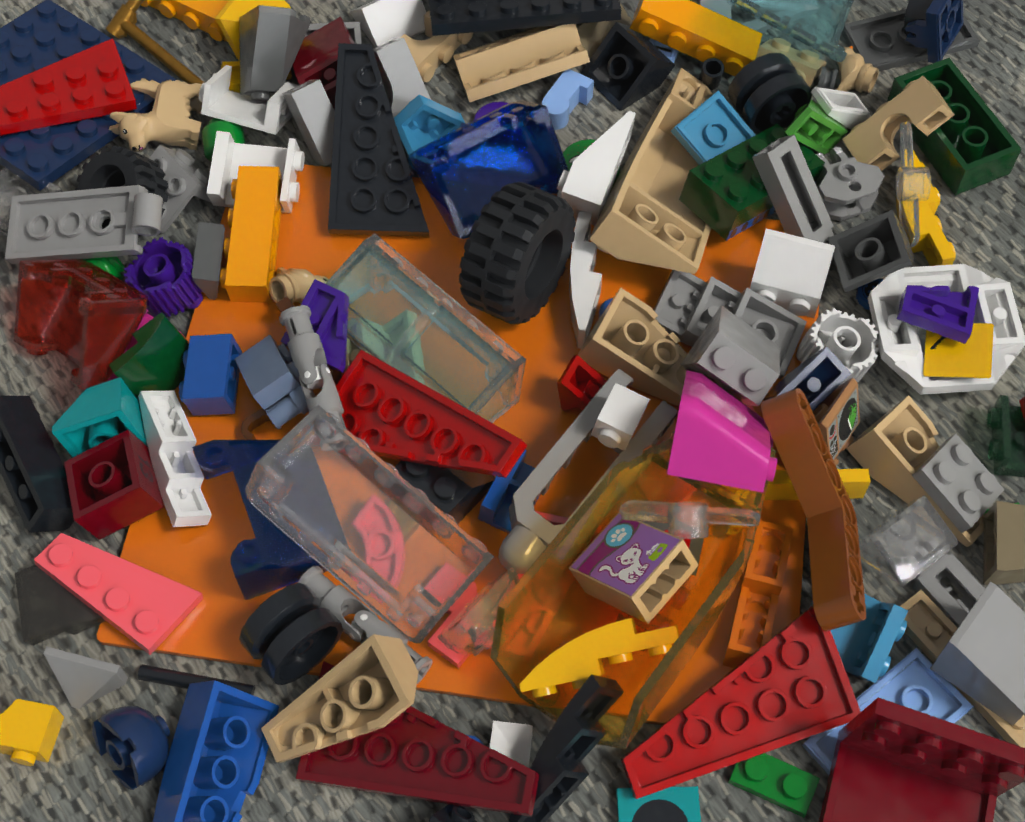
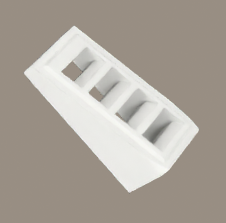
M814 87L811 91L824 112L850 130L871 116L870 112L853 92Z

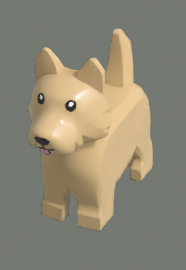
M144 78L141 81L130 83L132 89L145 93L155 99L153 109L149 113L112 112L110 113V118L119 124L110 126L109 130L114 134H119L122 140L129 143L130 150L134 152H142L150 141L197 150L202 122L190 119L189 117L192 110L201 114L202 102L199 101V91L202 84H188L178 79L175 81L167 80L160 84L154 80L148 81Z

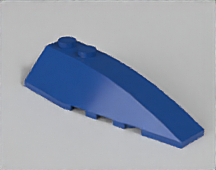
M216 680L189 684L167 758L153 822H240L242 815L239 813L246 794L250 796L254 794L261 778L269 748L261 728L278 714L279 705Z

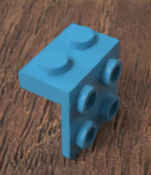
M419 94L394 117L401 142L409 156L408 162L418 173L423 172L435 177L437 180L458 182L459 177L453 163L447 161L448 152L443 143L465 121L461 113Z
M864 594L866 619L831 630L845 671L863 680L876 683L878 677L882 678L890 666L891 657L888 655L894 642H898L905 633L907 621L904 619L908 610L896 604L881 602Z

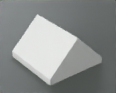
M375 0L350 11L355 21H360L361 29L375 47L391 39L400 38L404 34L412 38L425 32L424 14L426 10L422 0Z

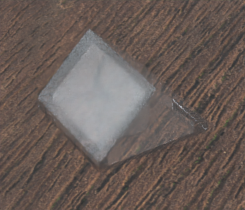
M925 495L902 505L859 537L861 560L902 587L958 545L957 538Z

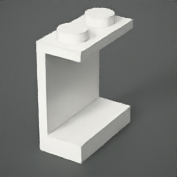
M225 65L217 73H214L206 83L201 85L199 101L202 102L201 114L274 135L293 116L282 93L298 86L297 84L286 82L268 101L251 100V96L241 95L229 90L232 66Z
M217 131L206 194L213 206L234 207L235 199L232 198L231 184L232 180L238 177L239 166L279 167L283 179L280 194L281 212L292 213L293 202H298L300 195V184L296 180L298 171H303L304 151H300L298 143L294 138H289L288 148L235 143L230 132Z

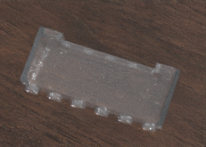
M319 405L257 461L245 489L247 498L258 511L385 622L413 643H421L494 558L481 541L467 534L458 526L456 520L451 515L443 513L429 501L427 495L422 490L408 483L400 476L398 470L393 465L379 458L371 451L369 445L364 440L355 437L342 426L340 420L334 414L326 412Z

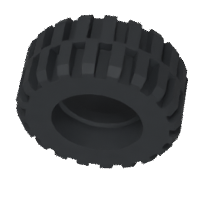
M515 182L501 187V191L495 192L491 196V201L485 204L480 211L481 215L478 220H475L471 228L472 233L469 239L466 240L464 257L461 258L460 262L462 270L459 274L461 293L470 306L510 324L530 321V318L535 317L539 313L540 308L545 307L548 303L550 295L555 292L558 286L557 283L566 269L565 265L567 259L570 258L571 244L575 237L573 228L576 226L573 209L565 199L524 182Z

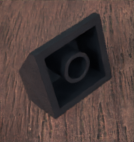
M616 22L590 58V62L583 68L581 74L593 79L594 87L617 109L622 111L659 88L675 64L642 34L629 29L630 26Z
M402 460L391 470L394 490L448 533L483 499L495 480V477L492 475Z

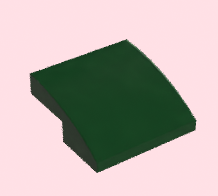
M161 312L133 333L138 343L109 364L113 373L118 378L121 377L137 397L140 391L175 390L185 376L183 354L185 350H188L189 342Z

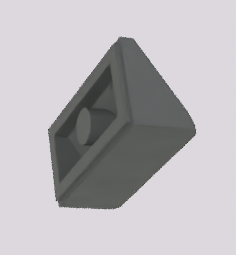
M199 222L192 279L209 299L215 300L218 295L225 227L222 224Z

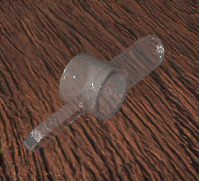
M907 121L900 124L901 167H899L896 175V197L899 201L900 223L907 234L910 246L914 247L920 238L918 201H927L929 198L931 174L928 167H914L912 127L910 122Z
M631 500L623 503L619 508L621 517L624 520L668 523V533L682 539L708 537L709 524L758 526L761 518L759 513L752 510L709 507V504L704 502Z

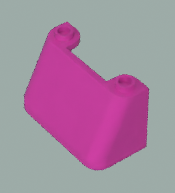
M687 370L667 475L763 493L765 482H773L777 466V458L770 457L774 441L765 420L704 374Z

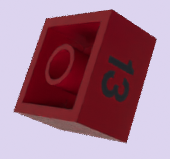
M129 429L64 462L74 521L98 540L164 508L151 463L149 449Z

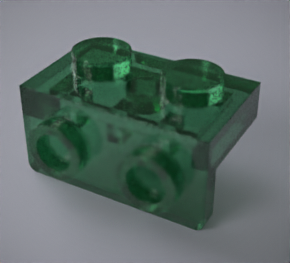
M1000 395L994 407H989L987 412V428L992 429V438L988 446V458L994 462L995 475L1025 477V419L1021 407L1009 406L1008 396Z

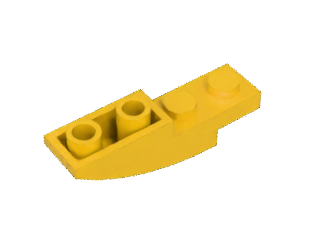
M914 150L907 151L897 182L896 211L898 220L907 234L913 253L922 251L930 266L952 265L956 258L955 248L951 242L947 241L942 231L940 219L935 215L940 205L939 191L936 187L932 186L927 176L926 167L923 162L919 161Z
M633 617L589 631L566 643L546 657L519 684L521 692L532 690L533 698L555 694L557 693L556 685L568 682L572 683L573 690L579 689L591 674L596 676L605 674L602 658L608 657L609 665L633 660L632 652L648 649L649 656L673 652L672 643L680 642L677 625L637 633Z

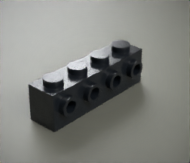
M0 395V472L28 533L64 531L70 528L74 522L65 466L30 396Z

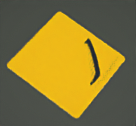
M973 323L971 336L965 344L926 330L923 375L925 377L991 378L994 325L991 323Z

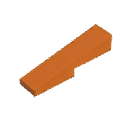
M757 519L723 661L724 666L735 668L771 639L794 528Z

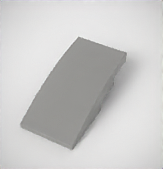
M671 271L653 309L658 315L656 320L669 334L674 332L680 339L679 342L693 347L719 307L723 306L780 346V375L778 378L782 379L807 321L748 287L740 293L712 276L705 282L691 273Z

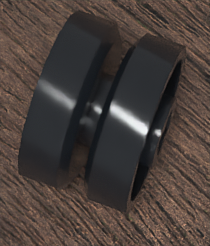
M769 53L756 58L742 68L729 86L728 97L737 112L742 114L745 123L757 135L776 124H779L782 128L788 127L795 118L798 109L811 101L812 93L803 77L797 74L794 65L787 56L781 53Z
M297 583L289 585L273 594L252 613L241 629L239 640L242 646L254 659L262 660L263 670L277 685L294 682L309 673L333 650L343 631L342 623L329 609L320 608L319 598L306 584Z

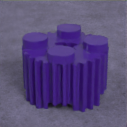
M160 237L159 240L154 238L151 243L149 241L146 242V245L143 247V254L137 255L138 259L132 261L134 265L130 263L128 267L124 268L126 272L124 274L125 282L154 317L161 312L166 317H170L172 313L177 315L179 311L183 313L185 308H197L203 301V295L201 294L203 291L192 279L194 257L183 244L180 245L178 242L173 243L172 241L168 243L163 237Z

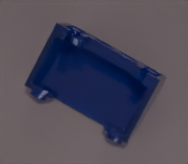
M526 101L506 104L418 148L410 154L414 169L451 234L462 239L470 237L472 233L471 228L475 220H478L481 215L480 211L485 204L491 201V196L495 192L501 191V187L515 182H524L552 194L559 191L557 187L563 170L569 171L547 107Z

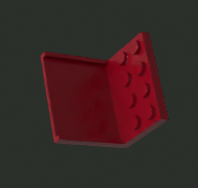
M878 697L838 733L819 822H993L997 797L1025 781V748Z

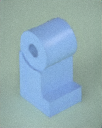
M571 69L565 70L542 100L543 125L552 130L564 128L569 122V114L579 102L587 105L593 98L594 80Z

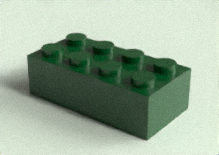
M950 58L894 78L887 102L900 94L908 83L917 80L923 75L936 87L955 114L928 136L914 124L903 126L955 196L1011 173L1020 154L1021 147Z

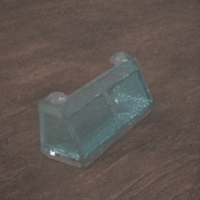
M374 233L365 239L325 283L346 293L349 297L347 338L358 348L491 423L519 402L526 359L377 234Z

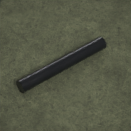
M142 664L138 671V680L188 689L191 683L216 680L251 695H254L255 685Z

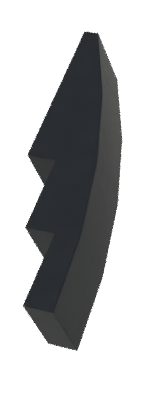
M591 674L567 704L543 741L530 769L539 774L532 817L511 814L509 822H546L589 775L581 761L606 735V731L599 723V720L624 693L616 680Z

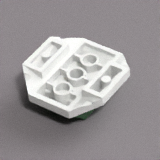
M966 264L904 267L887 275L879 285L870 291L868 303L872 321L875 325L874 330L879 332L877 341L880 357L902 380L908 383L920 395L992 390L1025 346V335L1010 282L997 277L993 279L984 272ZM907 285H922L928 288L949 286L950 292H965L968 286L979 288L973 323H991L994 325L991 378L925 377L923 375L926 330L897 319L901 296Z

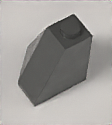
M258 5L239 18L241 95H251V100L268 101L285 84L310 26V17L299 15V18H296V11L291 8Z

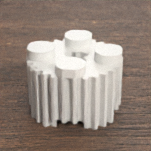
M832 308L831 311L826 310L824 314H820L802 339L797 349L796 357L803 363L824 347H828L851 372L841 384L851 378L859 382L878 357L876 354L879 351V348L876 347L878 341L875 340L879 332L874 330V324H869L870 319L865 320L860 317L856 319L854 314L848 316L847 312L841 314L842 311Z

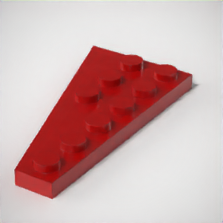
M109 39L1 85L0 136L110 115V113L116 111L136 110V99L114 39Z

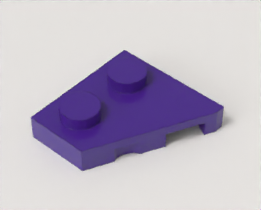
M315 279L301 305L308 306L311 310L310 321L314 333L320 336L327 366L343 373L346 365L349 297L346 293ZM286 330L280 342L288 347L290 340Z
M907 285L901 296L897 319L965 344L971 336L979 288L968 286L965 292H950L949 286L928 288L922 285Z

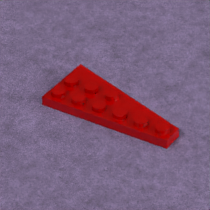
M362 349L336 385L344 408L342 417L346 429L353 435L352 443L338 450L506 478L528 446L522 439ZM311 421L300 437V440L306 445L320 447L322 437L317 423Z
M811 606L623 756L621 761L634 798L638 799L844 725L854 719L861 711L831 631L825 632L816 619L814 607Z

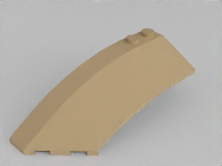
M683 68L678 71L634 146L606 200L589 240L595 243L602 252L609 253L620 260L695 274L699 269L711 227L679 200L689 170L697 167L698 163L671 133V130L713 94L708 86Z

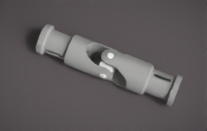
M305 305L290 307L281 312L279 321L280 324L286 327L290 340L288 342L289 352L300 375L299 380L311 419L314 423H317L322 437L320 447L323 451L341 449L352 443L353 435L346 429L342 417L344 408L331 371L327 367V360L320 336L314 333L310 321L311 310ZM313 389H322L321 392L317 396H315Z
M312 566L301 576L298 583L306 584L316 594L321 603L320 608L329 609L342 623L343 632L350 638L361 644L373 634L402 639L419 671L417 684L425 677L432 666V659L428 656L422 657L407 645L408 639L386 622L379 620L372 610L344 586H336L325 577L321 567ZM349 614H355L354 620L350 625L344 617Z

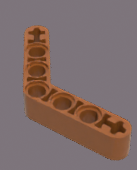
M796 388L762 401L761 410L807 518L813 607L819 625L826 632L866 619L858 526L854 507L809 402L800 388Z

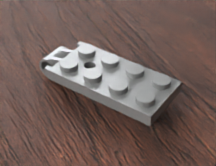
M140 185L12 196L5 260L11 264L141 255L143 248L137 245L138 235L156 236L160 234L163 198L159 195L148 193V190ZM106 219H111L109 225L102 229V223Z

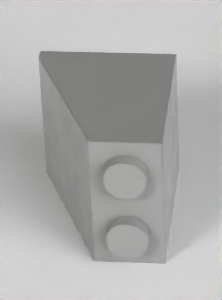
M720 306L680 365L688 371L704 374L744 405L759 406L780 375V346L725 307Z
M990 581L930 669L1013 726L1023 715L1025 716V612L996 584Z

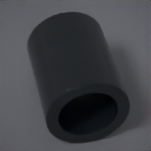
M709 58L702 65L698 80L708 86L710 90H714L720 85L724 72L722 61L717 58Z

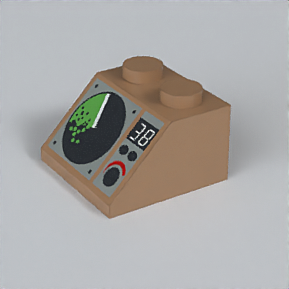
M854 378L838 386L813 411L836 466L839 463L836 457L853 442L854 437L852 433L860 423L858 382Z

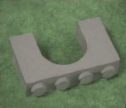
M394 38L373 48L393 118L419 94L431 100L404 38ZM313 79L282 94L314 162L317 165L332 167L335 111L320 79Z

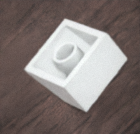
M766 228L750 289L796 316L815 318L835 246Z

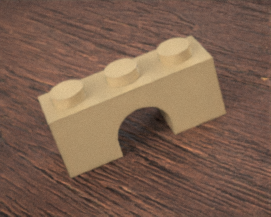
M430 11L424 14L425 35L430 37L429 39L415 40L406 34L400 37L405 39L424 82H429L435 70L442 63H448L452 59L454 51L461 44H467L473 36V33L432 36Z
M922 75L917 80L908 83L903 91L891 101L883 103L876 113L866 121L854 126L850 133L842 140L857 162L878 166L883 171L900 158L893 142L896 132L901 127L907 124H914L928 136L955 114L936 87Z

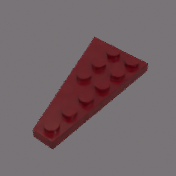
M323 660L319 679L335 666ZM410 706L384 728L301 756L296 779L307 783L532 817L539 774Z

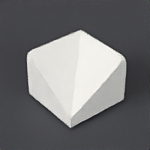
M493 721L490 748L529 768L533 726Z

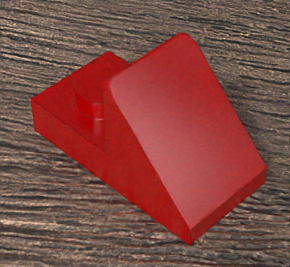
M574 355L557 382L560 405L563 411L577 407L583 411L607 382L578 355Z

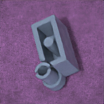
M268 335L235 358L252 396L266 411L268 417L278 429L301 412L303 414L309 412L300 384L298 369L292 361L289 348L283 343L278 345L271 335Z

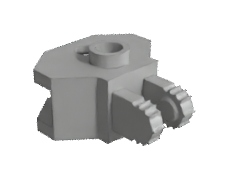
M839 146L830 150V158L833 163L831 165L823 153L815 154L825 162L819 175L821 181L818 191L830 219L843 221L869 212L878 197V189L885 177L880 168L875 165L857 162L855 157L848 158ZM851 203L855 205L854 208H847L844 206Z

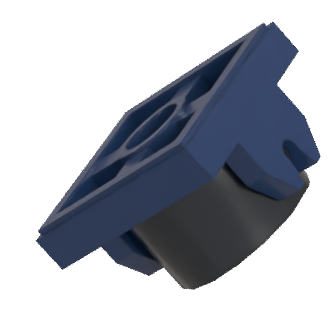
M909 0L904 19L906 41L915 47L927 49L928 62L936 63L943 59L963 26V0Z

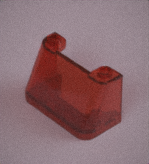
M76 259L20 261L14 342L26 348L27 353L32 355H46L48 351L56 350L79 366V368L71 371L70 380L79 389L85 390L86 388L109 381L113 374L109 364L121 356L133 338V333L136 332L147 312L148 296L87 261Z

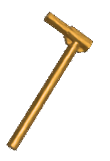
M128 0L126 4L121 5L105 28L108 32L118 39L129 35L186 83H205L135 25L137 22L136 11L144 0Z

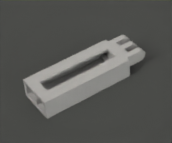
M795 135L778 138L752 156L782 227L787 234L830 244L828 238L834 236L831 229L833 224Z
M928 538L923 542L924 548L917 546L911 551L913 557L910 554H906L900 561L903 567L915 579L912 587L917 592L922 590L958 628L985 588L953 553L948 555L934 539ZM948 577L964 596L961 599L955 600L950 595L953 591L951 585L947 587L941 580Z

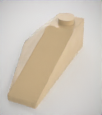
M620 288L589 333L578 356L589 366L609 378L617 369H621L634 379L631 387L680 406L687 371L686 368L680 365L687 356V353L678 344L680 339L674 332L669 334L656 320L658 317L657 313L649 305Z
M908 395L867 428L846 449L863 469L869 468L870 477L964 546L968 547L984 531V516L982 515L972 528L961 533L912 476L939 448L934 438L939 433L932 421Z
M373 634L265 724L261 730L276 762L282 763L384 728L414 704L419 671L402 639Z

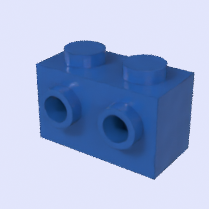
M232 334L190 336L188 350H185L183 354L185 376L184 381H181L179 384V397L193 416L235 414L240 373L235 358L242 354V350Z

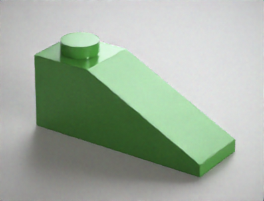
M813 100L798 109L795 118L785 130L788 136L795 135L797 141L824 155L829 153L848 132L838 121L828 116L822 107Z

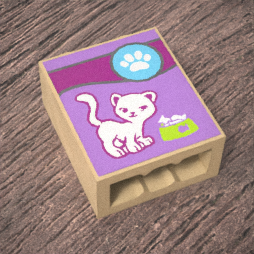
M619 512L573 562L569 570L585 593L649 624L699 565L683 539Z

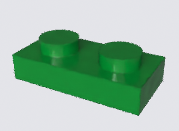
M763 753L736 763L728 783L804 818L820 778Z

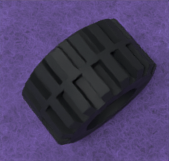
M104 147L101 149L100 154L96 152L90 156L91 161L84 163L82 175L78 174L76 180L79 182V186L75 190L120 187L124 184L125 186L140 185L145 187L148 193L161 196L163 204L168 201V195L165 194V190L168 189V181L163 180L165 176L163 169L158 168L159 164L125 147ZM106 219L102 223V229L109 225L111 219Z

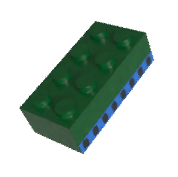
M776 124L689 170L679 200L726 241L776 212L752 156L778 138L788 136L785 133L786 129ZM797 141L816 184L825 162L815 155L812 150Z

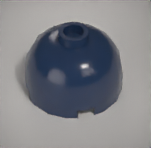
M124 706L108 711L93 722L92 732L97 749L101 756L108 752L115 765L122 769L111 771L123 786L129 790H134L139 786L145 785L159 774L168 758L169 743L167 737L170 735L169 727L161 716H154L151 712L139 706Z

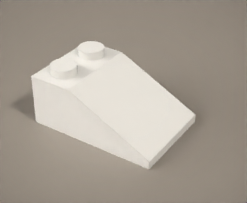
M628 111L573 161L570 171L563 170L557 187L559 190L557 196L569 203L573 209V217L577 219L579 211L592 213L591 224L596 225L630 141L635 112Z

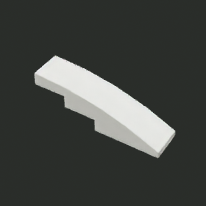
M583 211L578 213L574 230L575 237L572 242L569 279L571 320L577 347L580 349L589 335L602 286V274L593 272L596 264L597 246L595 243L589 242L592 213Z
M140 391L138 397L151 463L172 526L208 525L212 513L200 488L204 475L193 453L197 440L175 391Z

